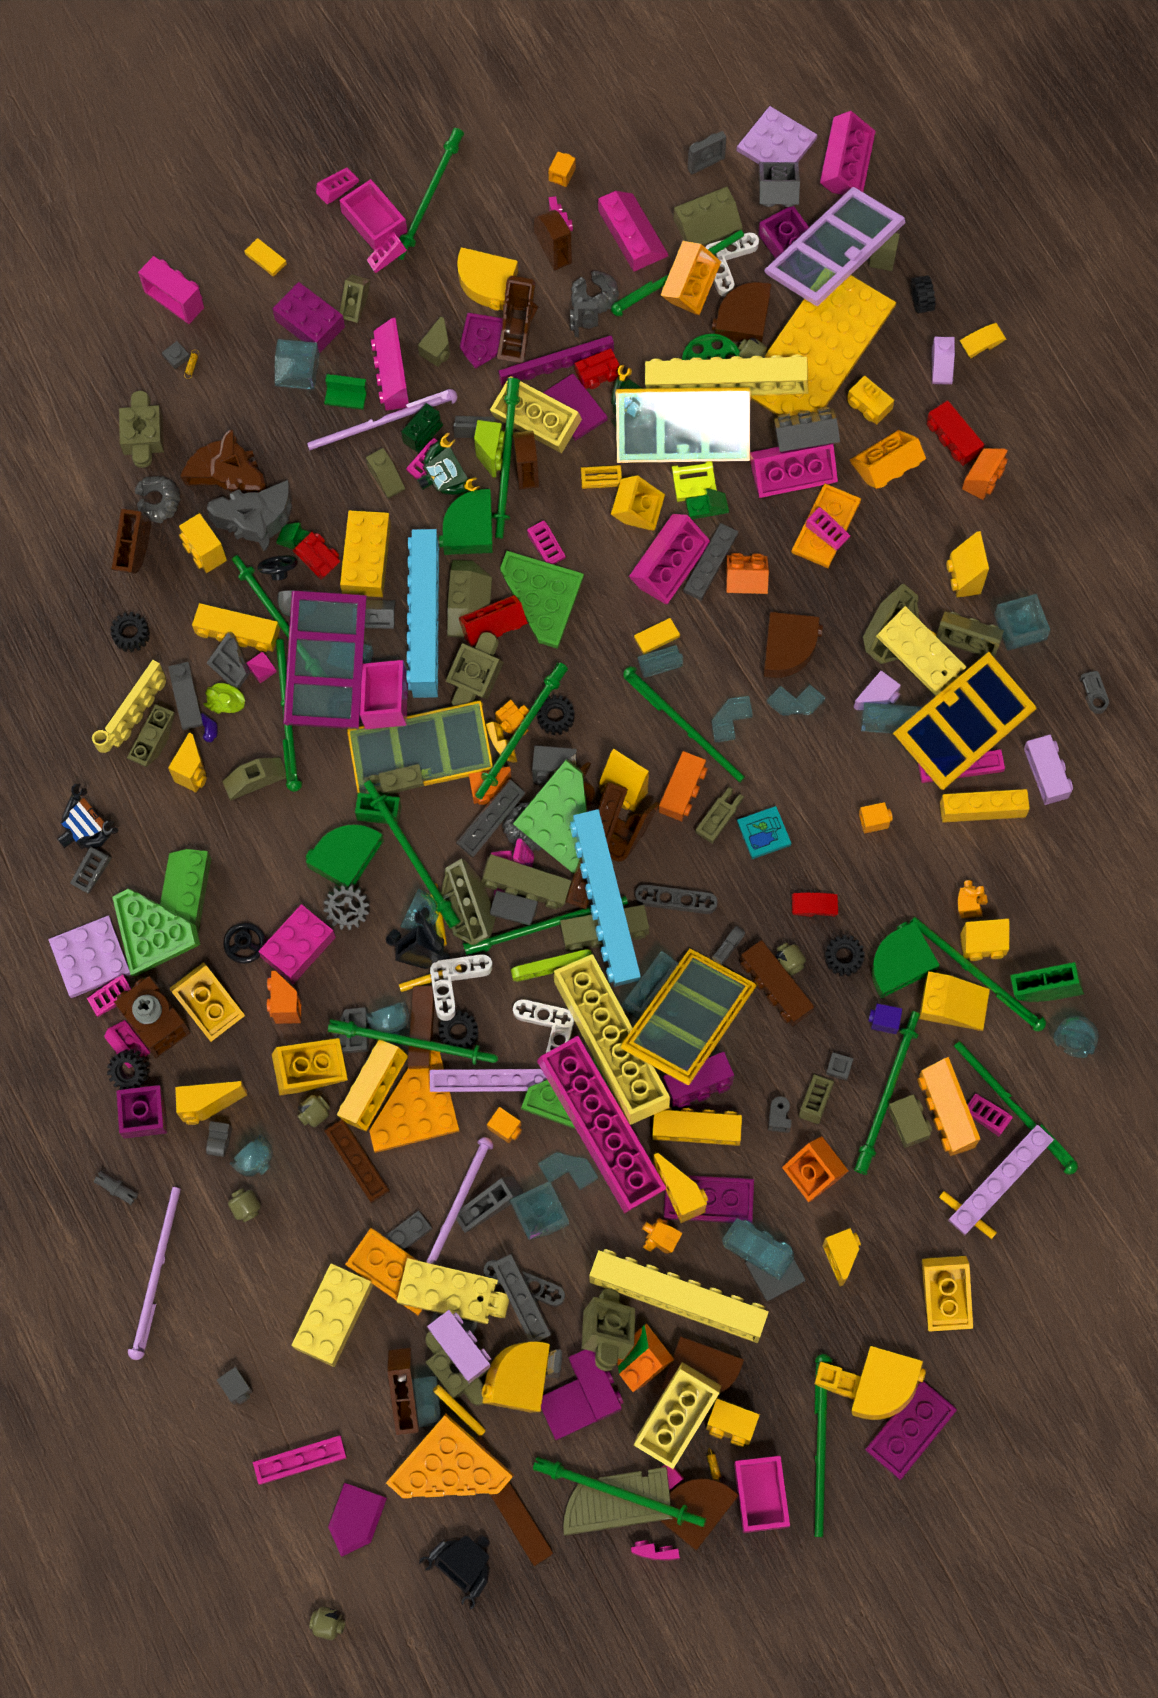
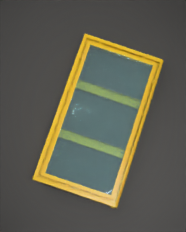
M689 948L625 1038L621 1049L684 1084L690 1085L756 988V984Z

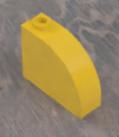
M461 247L457 266L459 282L463 291L478 304L490 307L493 310H503L507 278L517 276L518 261Z
M525 1342L511 1345L502 1350L495 1357L487 1372L486 1381L482 1388V1403L530 1413L540 1412L550 1344Z
M870 1346L852 1407V1415L863 1419L880 1420L901 1412L913 1399L918 1383L924 1381L926 1369L923 1368V1361Z

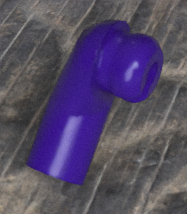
M202 713V722L205 727L203 739L211 743L218 735V726L216 722Z

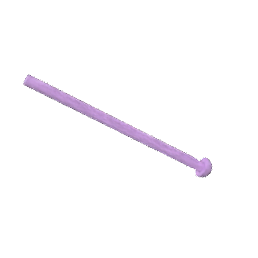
M447 389L446 391L406 404L407 408L387 414L377 421L373 422L370 419L368 422L308 442V448L312 450L418 413L426 403L432 407L449 401L454 404L458 398L457 393L452 389Z
M483 1137L478 1140L477 1143L480 1146L426 1263L435 1265L488 1149H493L491 1139Z
M172 1187L133 1348L128 1349V1355L133 1360H139L145 1355L144 1352L156 1307L153 1301L161 1266L165 1262V1252L181 1191L177 1187Z

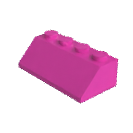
M852 111L833 118L820 184L835 194L845 195L852 187L861 192L864 191L875 130Z
M614 191L598 198V211L633 272L668 257L666 249L632 193Z
M391 318L373 331L375 339H371L372 351H377V356L373 357L375 369L379 368L380 374H376L377 384L382 386V391L379 392L380 403H385L386 411L407 408L406 404H409L396 318Z
M833 443L782 452L779 451V447L750 452L752 473L759 498L821 486L824 483L838 482Z
M672 514L629 577L642 591L662 603L668 604L706 550L710 540L688 515Z

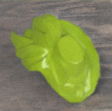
M216 683L212 687H207L205 692L207 703H203V705L217 714L221 712L235 713L244 708L245 698L243 693L229 684Z

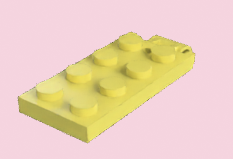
M906 606L876 635L935 696L959 677L957 674L966 668ZM959 687L954 693L959 696L963 691Z
M152 660L106 726V731L98 730L93 734L92 741L99 752L106 753L111 750L113 745L119 748L122 742L130 737L131 729L134 725L141 721L145 709L153 704L154 696L158 690L161 691L164 688L166 677L160 663ZM106 739L104 743L99 744L101 740Z
M407 1258L397 1303L440 1314L450 1310L452 1314L456 1312L461 1319L488 1324V1315L498 1318L506 1317L509 1299L505 1293L494 1292L495 1285L498 1282L497 1279ZM482 1297L483 1301L479 1302L477 1298Z

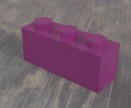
M583 1350L570 1356L569 1362L598 1422L622 1411L620 1405L624 1402L619 1391L614 1392L611 1386L614 1380L610 1372H605L596 1366V1352Z

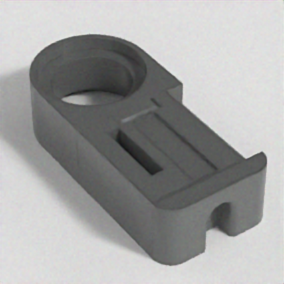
M1093 671L1082 674L1079 681L1084 683L1087 692L1086 700L1090 710L1096 714L1103 713L1109 705V699L1099 672ZM1094 699H1101V700H1103V701H1104V707H1102V708L1096 707V706L1093 704V700H1094Z
M736 926L713 955L712 960L723 965L746 932Z

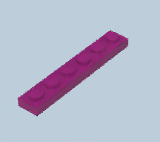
M610 335L499 370L500 384L503 387L510 376L520 381L525 379L531 380L544 373L550 374L560 368H569L575 362L611 348L614 352L613 338Z

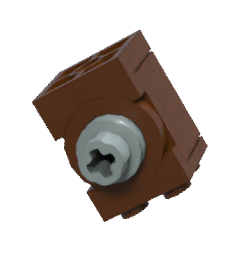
M149 976L146 979L138 980L134 985L135 987L131 990L120 993L114 1003L156 1059L188 1036L190 1031Z

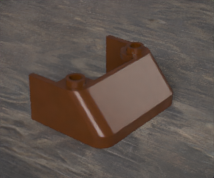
M586 762L579 768L583 772L584 779L592 764L590 762ZM584 781L587 812L597 810L598 806L592 803L595 796L594 788L591 784ZM658 802L650 806L643 815L633 814L629 817L627 823L619 818L617 819L608 845L611 859L621 862L631 854L648 829L659 806Z

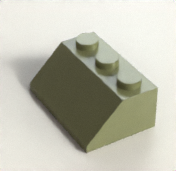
M728 187L674 207L673 220L684 241L704 246L732 235L739 230H743L736 202Z
M945 611L936 637L944 644L980 656L990 652L995 658L1004 630L995 625L980 623L979 620L974 618L967 619L961 617L956 612Z

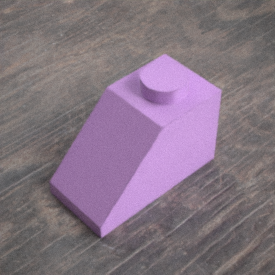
M934 337L932 345V384H952L955 357L954 337Z
M880 671L855 700L854 708L856 710L886 708L890 702L894 704L899 698L901 685L883 671Z

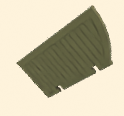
M667 1467L649 1469V1477H642V1471L598 1478L601 1482L671 1506ZM578 1484L566 1508L563 1525L564 1535L673 1519V1517Z

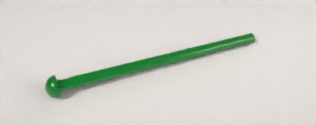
M737 231L708 250L715 255L744 237L743 231ZM669 274L654 283L650 281L618 302H614L611 307L612 313L618 317L623 316L622 311L663 287Z
M278 639L276 640L281 690L280 703L283 706L284 719L287 667L284 640ZM284 725L285 739H283V750L287 780L286 787L288 790L296 792L301 789L302 782L298 781L293 727L292 725Z
M628 667L624 670V679L658 711L662 709L688 733L687 735L690 738H693L739 783L745 779V776L635 673L637 670L635 667Z
M914 917L910 923L915 921L923 935L959 963L965 971L970 972L993 991L998 999L1033 1027L1032 1030L1039 1032L1046 1027L1044 1017L1041 1019L1036 1017L919 919Z
M961 1041L954 1045L956 1050L1032 1131L1037 1125L1033 1119L1010 1099L1012 1095L999 1084ZM1041 1124L1040 1127L1054 1139L1047 1149L1066 1168L1063 1171L1065 1174H1074L1078 1169L1077 1161L1071 1157Z
M821 1354L815 1359L816 1375L820 1362L832 1364V1359L827 1354ZM815 1385V1414H818L817 1456H815L814 1537L823 1538L827 1390Z

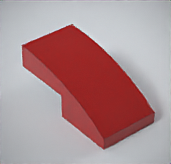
M793 893L792 915L835 917L838 915V894Z

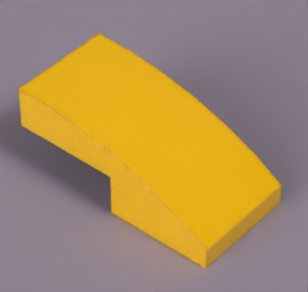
M994 323L961 339L960 342L971 359L985 349L991 350L1007 339L998 324Z
M487 723L486 727L490 739L501 755L509 740L504 739L503 730L499 723ZM515 749L513 750L507 761L512 763L517 762Z
M820 1362L814 1384L855 1400L861 1376L842 1371L840 1367Z

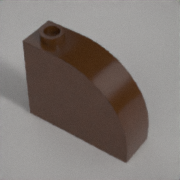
M551 210L535 217L534 234L553 270L555 271L572 264L571 231L560 213L556 210Z
M752 282L738 286L729 292L720 305L718 318L713 319L712 331L734 342L742 343L744 339L748 341L752 337L762 342L771 284Z
M534 432L513 433L519 490L539 488Z
M121 509L111 568L113 571L136 574L143 564L152 520L141 511Z
M770 612L764 677H787L799 672L810 662L816 649L817 638L822 637L823 625L819 624L820 617Z
M680 1336L673 1356L674 1360L669 1367L662 1391H665L683 1362L721 1385L718 1395L720 1396L736 1381L744 1359Z
M411 1348L389 1350L387 1372L396 1435L418 1433V1405Z
M696 1479L685 1482L670 1493L671 1506L681 1509L683 1505H687V1512L707 1519L705 1526L701 1527L684 1521L680 1526L677 1524V1518L675 1517L659 1522L696 1552L739 1495L728 1486L715 1480Z

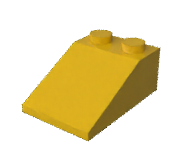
M981 531L974 533L953 550L949 560L946 562L947 570L951 572L953 578L951 579L952 591L956 592L957 598L978 595L982 592L989 566Z
M613 749L600 779L599 790L603 794L607 782L628 789L622 808L625 810L630 809L634 812L648 793L649 771Z
M204 962L170 987L171 992L210 1042L245 1016Z
M928 971L925 978L919 1019L983 1031L990 989L950 975Z
M339 1038L276 1047L272 1053L279 1095L300 1093L348 1080Z
M241 1081L175 1087L176 1113L188 1125L199 1124V1121L210 1118L247 1096V1090Z
M659 1153L654 1154L653 1164L667 1188L665 1190L680 1223L705 1213L708 1198L704 1189L699 1190L698 1185Z
M967 1256L922 1259L928 1331L973 1329L970 1267Z

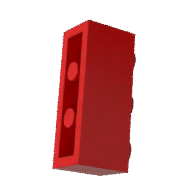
M948 400L928 413V428L938 435L941 444L944 447L947 446L955 461H959L964 466L981 454L985 444Z
M515 595L459 617L464 637L470 646H476L482 633L488 632L498 638L503 633L518 630L523 625L528 624L522 603Z

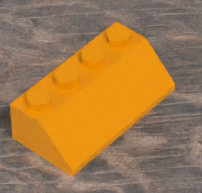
M947 1057L921 1070L918 1083L921 1090H925L928 1097L925 1100L929 1111L933 1110L935 1115L933 1122L936 1130L941 1131L943 1139H941L942 1146L945 1151L949 1152L950 1156L974 1149L980 1141V1136L950 1059Z

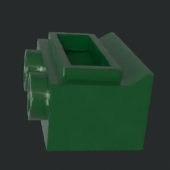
M426 403L401 431L403 443L419 454L444 425L441 422L440 412Z

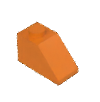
M510 766L500 770L496 777L498 781L497 786H490L482 799H478L475 794L484 781L481 778L482 773L489 774L491 770L469 773L474 804L485 805L491 801L504 783L511 779Z

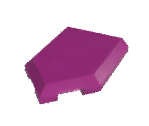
M467 313L460 350L475 369L497 356L503 318Z
M344 1483L328 1526L341 1557L372 1542L387 1498Z

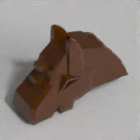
M517 276L507 278L503 304L502 332L497 359L518 363L524 362L531 322L538 309V306L534 303L536 283L533 279ZM515 310L526 311V320L514 318ZM514 334L523 336V340L510 338L509 335ZM507 345L521 347L522 349L521 352L508 350L506 349Z
M233 430L226 432L222 440L209 443L207 446L196 450V453L187 461L180 475L185 485H217L225 490H230V493L236 490H240L242 493L243 491L259 493L268 489L263 474L256 468L258 466L256 460L253 462L249 461L251 457H254L253 451H244L237 444V438L234 436Z

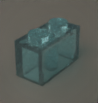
M436 1376L414 1379L420 1428L436 1426L442 1419L440 1398L433 1392V1389L438 1385Z

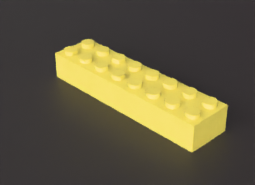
M774 355L771 358L752 356L747 359L739 356L731 357V359L713 357L711 360H702V358H691L690 360L673 358L670 361L652 359L645 361L646 389L750 387V395L808 394L807 357L802 355H793L791 357ZM666 396V397H664V398H667V397H670V398H673V397H701V396Z
M589 955L555 970L554 983L628 1123L632 1125L669 1108L670 1096L655 1068L621 1049L623 1041L633 1028L594 955ZM637 1039L635 1043L642 1046L639 1039Z
M604 1249V1252L598 1250L589 1275L590 1283L606 1289H613L622 1295L758 1343L768 1315V1311L765 1310L763 1305L757 1303L749 1305L743 1303L744 1299L738 1296L731 1295V1297L722 1295L723 1292L716 1288L710 1287L707 1290L702 1288L699 1282L693 1280L685 1282L680 1280V1276L667 1272L666 1275L658 1272L659 1268L647 1264L644 1267L638 1265V1261L633 1258L625 1257V1259L616 1257L617 1253Z

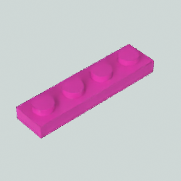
M1002 751L986 752L958 778L1004 772L1005 766ZM963 755L930 760L946 777L966 758ZM918 763L921 783L933 782L932 778Z
M337 1436L255 1461L253 1466L258 1485H262L347 1459L342 1438Z

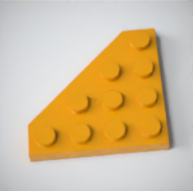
M431 1051L430 1068H408L369 1130L375 1153L459 1132L450 1092H430V1070H444L440 1052Z
M445 1414L388 1479L386 1484L402 1498L420 1496L442 1497L444 1495L462 1496L482 1493L498 1494L512 1479L514 1474L452 1418Z

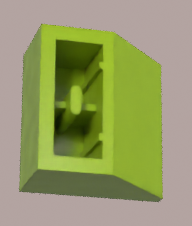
M478 420L474 436L476 457L492 477H497L498 470L501 471L503 459H501L504 449L505 431H502V423Z

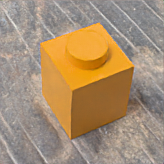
M557 152L548 170L549 181L567 187L576 169V159L570 154Z
M885 802L860 807L859 817L864 834L889 828L890 821L893 818L890 808L887 809Z
M501 1107L497 1109L487 1123L488 1130L507 1143H510L512 1139L516 1140L522 1132L521 1121Z

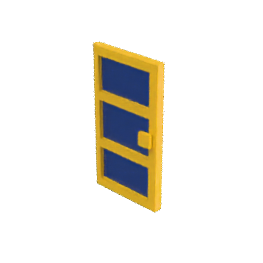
M988 652L893 732V734L938 787L944 790L1036 710V706L991 653Z

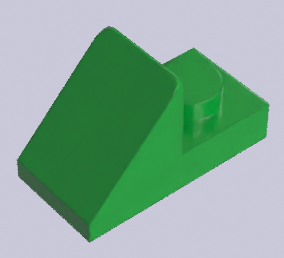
M709 488L706 489L705 495L686 498L685 501L688 516L692 520L729 513L725 493Z
M301 523L286 524L283 526L276 543L294 549L311 532L302 530Z

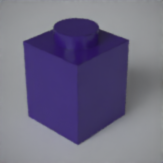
M876 1004L875 1010H870L868 1022H872L871 1029L897 1034L902 1008Z

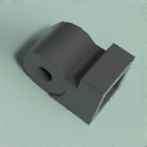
M776 1097L772 1101L768 1131L790 1133L792 1120L786 1119L790 1103L785 1097Z
M210 1121L206 1147L207 1155L226 1156L232 1131L229 1124Z

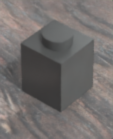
M236 1367L217 1379V1382L234 1405L236 1403L240 1405L250 1398L249 1394L253 1392Z

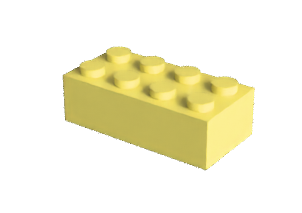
M508 381L490 409L492 415L506 423L507 404L504 401V396L507 394ZM520 381L518 396L520 397V403L515 406L514 428L521 432L533 431L534 438L537 441L562 453L582 420L579 412Z
M330 1264L292 1343V1347L335 1367L373 1287L371 1281Z
M682 1362L637 1435L634 1446L674 1469L719 1395L721 1385Z

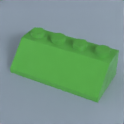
M185 849L169 853L160 905L195 924L197 933H199L211 857L208 851Z

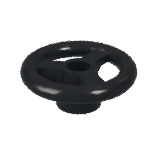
M276 556L260 562L257 569L263 574H271L272 580H283L288 577L287 571L294 569L298 561L292 556Z
M239 923L227 931L223 941L224 951L231 960L237 963H251L260 957L259 950L265 945L266 939L263 931L258 926L252 923ZM248 929L258 935L259 946L252 942ZM238 930H241L234 937V942L236 945L230 948V939L232 935ZM242 940H248L246 944H241ZM241 949H250L252 951H255V953L249 957H239L235 955V953H237Z

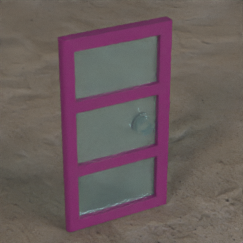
M292 591L284 725L359 729L366 595Z

